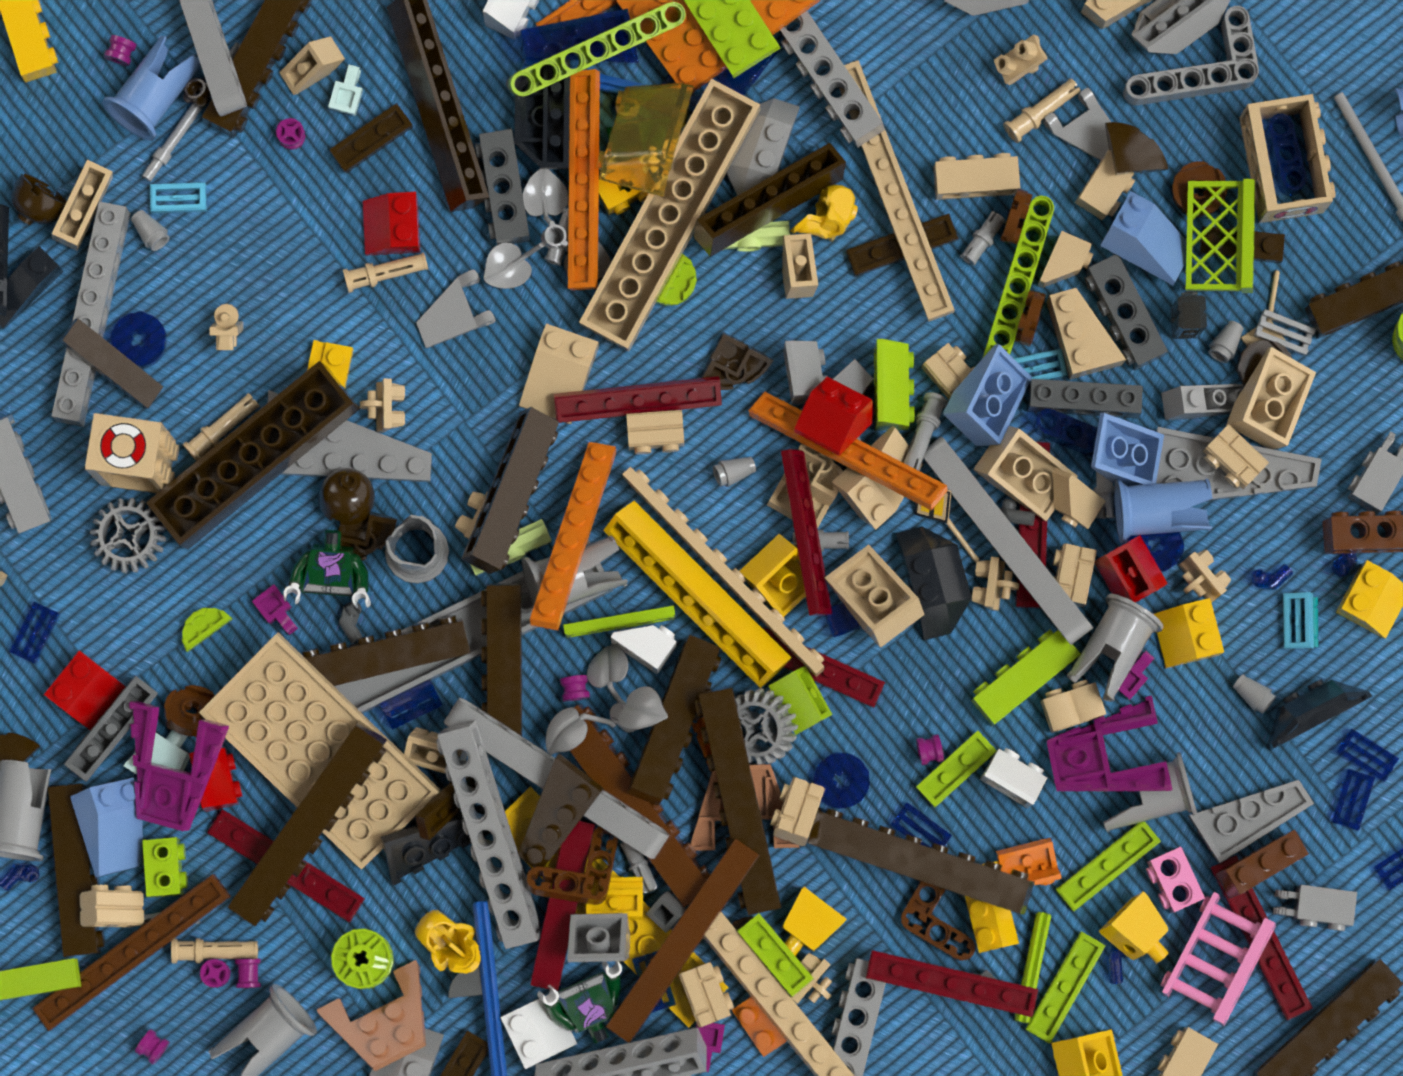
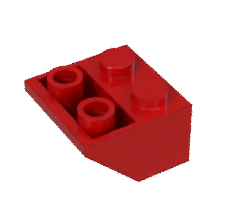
M1140 535L1094 562L1111 593L1125 597L1135 603L1168 584Z

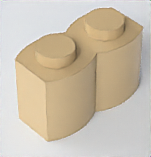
M1083 680L1072 684L1073 690L1062 693L1061 688L1045 693L1046 699L1040 702L1051 733L1106 715L1096 682L1089 684L1088 680Z

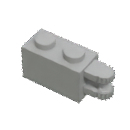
M1391 431L1381 447L1374 453L1369 451L1362 463V466L1365 467L1361 476L1356 474L1348 487L1351 490L1348 499L1369 511H1374L1375 515L1383 510L1403 475V443L1398 448L1396 456L1387 451L1395 440L1396 434Z
M1307 885L1296 886V892L1275 890V897L1295 899L1294 910L1287 909L1286 907L1273 908V914L1293 917L1294 920H1300V926L1317 928V923L1328 924L1329 930L1345 931V926H1354L1357 892Z

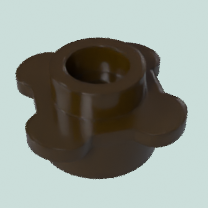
M199 78L190 80L185 87L184 101L186 103H196L199 107L206 106L210 94L207 83Z

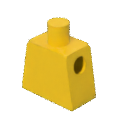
M803 887L782 926V929L790 934L785 941V945L795 956L804 945L811 951H815L847 919L807 888Z
M1144 891L1132 897L1099 930L1102 936L1132 960L1147 953L1157 964L1169 953L1159 942L1167 933L1168 926Z

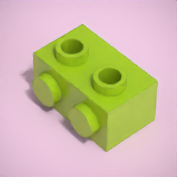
M806 666L795 670L768 686L771 691H774V698L780 695L784 696L782 704H791L790 709H788L789 714H797L796 718L791 720L792 723L798 725V729L793 731L795 735L833 715Z
M177 837L142 840L146 897L184 895V888H188L187 872H182L181 861L186 860L185 844L180 843V839Z

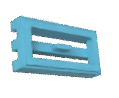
M206 183L150 184L151 213L207 212ZM200 190V194L156 196V192ZM200 201V204L156 205V202Z
M1062 348L1014 358L1019 364L1058 357V361L1024 368L1028 373H1034L1060 367L1061 371L1033 376L1031 379L1053 380L1067 377L1068 375Z
M1283 593L1284 649H1314L1313 593ZM1304 598H1305V642H1303V624H1302V599H1304ZM1291 599H1295L1296 643H1292Z

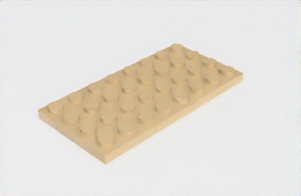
M279 632L199 712L206 720L229 725L225 738L297 808L359 720L387 739L383 746L387 750L378 764L372 761L367 770L371 774L362 786L356 784L352 789L351 793L355 795L346 809L340 806L335 814L339 819L330 832L325 829L323 831L361 870L383 849L381 837L401 831L440 791L416 765Z

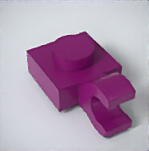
M273 584L252 602L269 624L278 620L290 636L298 629L286 614L292 606L287 600L284 601V596Z
M1144 651L1134 663L1118 690L1128 700L1148 680L1142 672L1154 660V657L1147 651Z
M711 1023L700 1028L698 1027L707 1046L706 1072H709L712 1052L721 1053L725 1028L723 1024Z

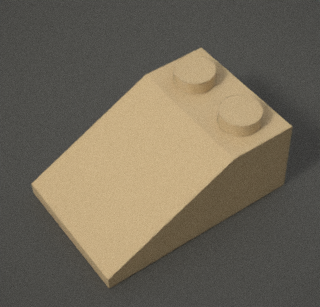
M546 324L532 362L519 407L525 409L533 407L556 419L554 394L584 391L599 349V342Z
M1269 347L1236 399L1226 425L1229 424L1237 432L1268 449L1288 446L1316 372L1278 350Z
M894 426L890 427L871 445L903 463L910 447ZM848 467L832 481L859 518L875 530L896 512L904 496Z
M1012 426L1008 427L1000 445H990L973 469L994 487L1029 511L1035 512V515L1044 521H1047L1055 510L1052 475L1054 468L1056 467L1072 474L1076 478L1078 477L1022 430Z
M867 545L825 577L827 583L863 630L880 648L925 615L919 598L870 545Z

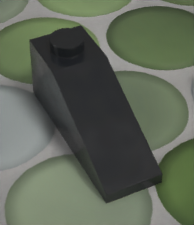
M40 246L16 268L7 280L6 316L0 315V326L3 329L16 319L63 273L60 266Z

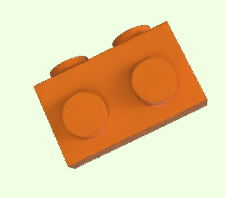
M1051 838L996 851L997 860L1002 865L1001 871L1011 874L1012 870L1015 869L1029 874L1028 880L1035 882L1034 886L1039 884L1049 885L1055 880L1062 878L1057 866Z
M752 997L732 1009V1012L763 1057L787 1042Z

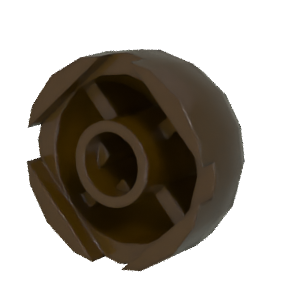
M26 173L19 176L11 193L13 206L19 212L17 217L28 225H32L33 222L49 224L55 221L61 215L67 199L58 191H56L54 196V193L47 188L49 186L47 183Z
M351 468L339 469L329 474L322 483L318 500L320 510L331 521L333 518L340 521L342 525L358 524L366 520L373 509L375 501L373 484L365 474Z

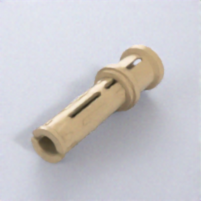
M1069 78L1064 84L1032 108H1023L1019 116L1011 122L1006 121L1003 123L1009 137L1014 142L1019 143L1022 141L1021 137L1030 130L1038 129L1041 125V120L1080 93V88H1075L1077 83Z
M423 252L373 266V263H366L365 267L350 271L343 269V274L348 292L352 293L353 289L368 285L375 287V285H378V281L421 270H428V265Z
M249 393L246 394L243 399L210 427L203 426L200 429L201 432L189 443L185 441L182 445L196 461L199 460L212 447L221 442L220 439L256 408H259V404L255 399H252L253 397Z
M175 938L171 943L172 963L191 960L201 963L204 962V959H258V941L204 942V939L196 938L195 941H178Z

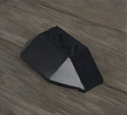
M565 60L566 66L570 68V60ZM546 64L540 68V76L544 80L549 81L552 79L554 74L552 67ZM570 76L523 97L515 96L514 137L515 145L541 169H569ZM525 78L516 89L520 92H525L529 86L528 80Z
M923 526L895 533L909 587L919 598L925 614L918 619L924 641L951 634L972 599L958 545Z
M1320 679L1307 686L1309 692L1299 696L1298 692H1295L1282 699L1285 704L1277 710L1267 747L1269 750L1278 747L1371 698V693L1334 680L1324 683Z

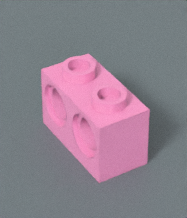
M1182 847L1147 862L1149 865L1146 868L1147 875L1152 884L1157 883L1161 891L1158 894V898L1164 910L1169 909L1170 913H1174L1205 899ZM1164 860L1170 861L1174 865V872L1171 876H1166L1161 872L1160 866ZM1176 886H1180L1186 891V898L1183 902H1178L1173 898L1172 892Z

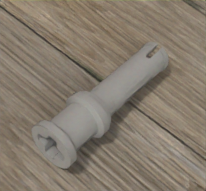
M928 392L924 395L923 400L925 403L921 413H918L916 416V423L918 425L904 460L905 464L918 471L932 433L940 426L941 421L939 418L942 410L948 404L947 399L937 393Z

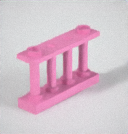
M1213 892L1211 898L1205 897L1199 909L1203 913L1173 972L1167 971L1160 986L1164 987L1162 993L1168 998L1174 989L1212 1009L1211 1012L1215 1014L1214 1021L1225 1026L1276 924L1267 918H1264L1262 924L1259 922L1255 924L1217 904L1220 899L1219 894ZM1211 915L1250 933V937L1254 939L1250 948L1244 947L1242 949L1205 930L1204 928ZM1200 939L1237 958V962L1241 964L1237 973L1231 972L1229 974L1192 955L1191 953L1198 940ZM1187 964L1225 984L1224 987L1228 990L1224 998L1218 997L1216 999L1179 980L1185 965Z

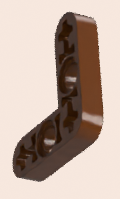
M597 827L592 836L585 874L547 867H534L527 874L528 890L534 895L591 905L603 903L608 896L618 838L604 828ZM604 834L609 835L606 851L601 850V838H603ZM597 859H604L607 861L608 867L605 870L598 871L593 868L592 863ZM538 876L543 877L544 882L541 883V886L535 885L534 880H537ZM552 878H556L555 889H551ZM595 878L600 879L597 895H591ZM563 880H571L574 882L575 888L570 892H565L560 889L559 884Z
M920 881L901 914L902 926L910 933L956 960L965 961L971 958L975 952L973 940L931 915L946 889H939L938 886ZM931 887L934 889L936 897L933 902L925 903L921 900L920 890L922 888ZM915 911L918 912V919L926 923L927 918L932 920L926 927L924 935L919 933L923 928L920 925L914 924L912 927L908 925L907 913L913 914ZM935 925L942 926L946 931L945 938L940 942H936L930 937V930ZM951 932L956 934L953 940L957 943H962L964 940L968 942L966 946L970 950L968 954L962 953L959 956L957 954L958 949L952 944L949 945V949L943 947L949 941Z

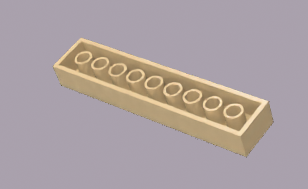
M713 79L710 80L579 323L582 327L630 351L695 231L696 219L704 215L760 112V104Z

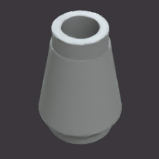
M140 210L132 216L131 221L146 248L157 251L167 244L170 238L167 234L168 230L144 210Z
M1229 321L1209 344V355L1221 363H1228L1230 359H1233L1244 329L1243 326L1235 321Z
M751 456L722 460L713 466L714 477L720 487L724 485L729 487L756 472V466Z
M1242 675L1233 686L1254 711L1258 710L1262 714L1276 698L1271 693L1272 689L1245 675Z

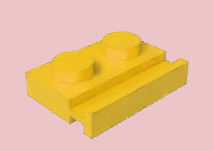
M313 340L307 370L318 361H321L346 389L354 349L349 346Z
M611 877L606 900L599 905L586 904V914L627 913L628 920H643V877ZM595 878L591 895H597L600 879Z

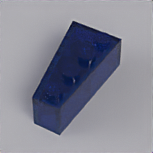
M628 9L519 30L517 35L522 59L544 60L629 21ZM619 30L615 34L617 44L621 46L627 44L628 34L625 31ZM596 41L593 42L590 46L591 54L595 57H600L603 54L602 44ZM636 46L599 63L638 64ZM569 53L565 57V60H570V62H579L578 57L573 53Z

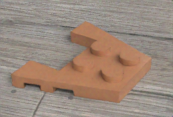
M750 764L761 818L773 819L775 810H782L784 801L779 800L781 792L771 764ZM716 771L711 773L690 842L695 851L715 850L714 822L721 821L719 810L724 809L722 798L716 799L713 783L718 782ZM774 836V848H800L799 845L789 840L786 841Z
M416 960L393 971L404 994L402 997L352 1022L340 998L317 1009L320 1017L374 1071L426 1046L424 1012L421 1001L422 986L420 985L419 975L421 973L420 966Z

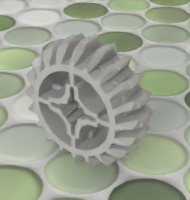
M129 498L128 506H125L123 499H118V508H115L111 502L107 505L110 509L108 514L102 509L99 511V514L104 517L103 520H93V523L99 526V529L90 530L91 535L98 536L97 539L90 542L93 547L101 546L94 554L97 557L105 554L101 563L107 565L112 561L110 568L113 571H116L120 564L121 572L125 574L128 572L129 565H131L134 573L139 571V563L145 569L149 568L146 559L150 558L156 562L158 558L152 553L154 550L160 553L164 550L161 546L157 545V542H166L165 536L158 535V533L166 530L165 526L156 525L160 520L156 515L151 517L154 512L150 507L145 510L146 503L142 500L138 503L137 507H135L134 498ZM134 514L143 517L146 521L129 525L122 516ZM115 521L117 532L110 538L111 541L107 543V531L111 523ZM122 525L131 533L135 532L134 535H131L134 537L132 542L135 546L126 539H122V536H125L123 535L125 531ZM150 528L149 542L142 551L139 540L146 533V530ZM129 547L135 556L119 557L111 551L115 548Z
M762 688L757 689L755 692L749 690L744 695L741 694L735 699L748 760L750 763L756 760L758 765L765 764L766 761L771 764L776 759L785 757V751L788 752L793 747L790 742L795 741L797 738L791 732L798 729V725L791 721L796 718L797 714H789L788 709H790L791 704L783 705L784 696L780 695L774 698V691L771 690L766 693ZM750 706H760L765 708L766 711L759 714L756 711L752 712L748 708ZM762 721V728H759L760 724L758 722ZM761 739L765 742L769 741L773 746L767 748L755 743Z

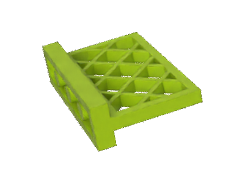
M1243 179V181H1188L1186 291H1242V293H1253L1255 179ZM1194 188H1206L1212 196L1201 206L1194 199ZM1212 188L1220 189L1217 192H1215ZM1226 188H1238V198L1230 206L1219 196ZM1215 199L1226 208L1216 219L1205 210ZM1193 204L1198 208V210L1194 214ZM1238 204V211L1236 213L1233 208ZM1202 212L1212 223L1200 233L1193 226V220ZM1230 212L1237 219V226L1228 233L1218 222ZM1214 226L1225 235L1215 247L1204 237ZM1193 231L1198 235L1194 240ZM1236 232L1237 241L1232 237ZM1200 239L1211 248L1201 260L1192 253V247ZM1228 239L1237 247V252L1229 260L1218 251ZM1216 253L1225 264L1213 274L1203 263ZM1192 258L1197 262V264L1193 268ZM1235 259L1236 268L1231 264ZM1200 266L1211 276L1204 284H1192V274ZM1229 266L1236 273V284H1223L1217 276ZM1213 280H1215L1218 284H1210V283H1211Z

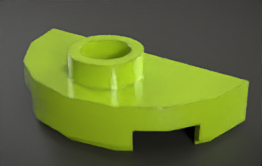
M683 253L656 303L664 306L678 305L686 301L694 292L697 283L696 270L691 260Z
M202 608L193 612L185 621L182 631V643L186 651L190 652L233 619L225 611L216 608Z

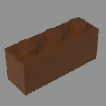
M1292 830L1265 844L1215 875L1230 899L1241 895L1307 856L1309 853L1296 830Z

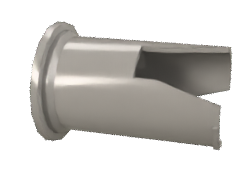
M410 515L387 538L385 555L388 566L397 577L405 582L419 584L431 581L442 572L448 561L449 548L446 537L430 520L422 515ZM423 530L428 532L432 539H434L435 554L431 561L424 566L422 564L402 561L395 555L396 543L408 531Z
M607 536L608 538L586 545L567 604L621 586H627V579L623 580L618 571L583 572L595 567L619 550L613 536ZM528 557L522 559L523 574L533 605L535 604L550 557L535 562Z
M1109 594L1105 598L1109 606L1073 668L1067 673V676L1073 683H1076L1103 653L1115 660L1103 696V700L1113 702L1116 693L1151 634L1162 631L1164 627L1163 623L1144 607L1125 597Z
M1180 752L1176 753L1177 757L1172 762L1167 763L1173 790L1139 791L1143 804L1130 807L1104 821L1107 832L1182 811L1192 812L1193 816L1197 815Z
M0 761V857L24 861H43L44 857L40 855L38 845L51 769H31L28 767V762Z
M273 984L270 987L271 994L266 1001L208 1051L210 1057L214 1059L250 1040L259 1051L249 1060L239 1076H259L304 1034L314 1036L317 1033L315 1023L307 1011L288 991L278 984Z

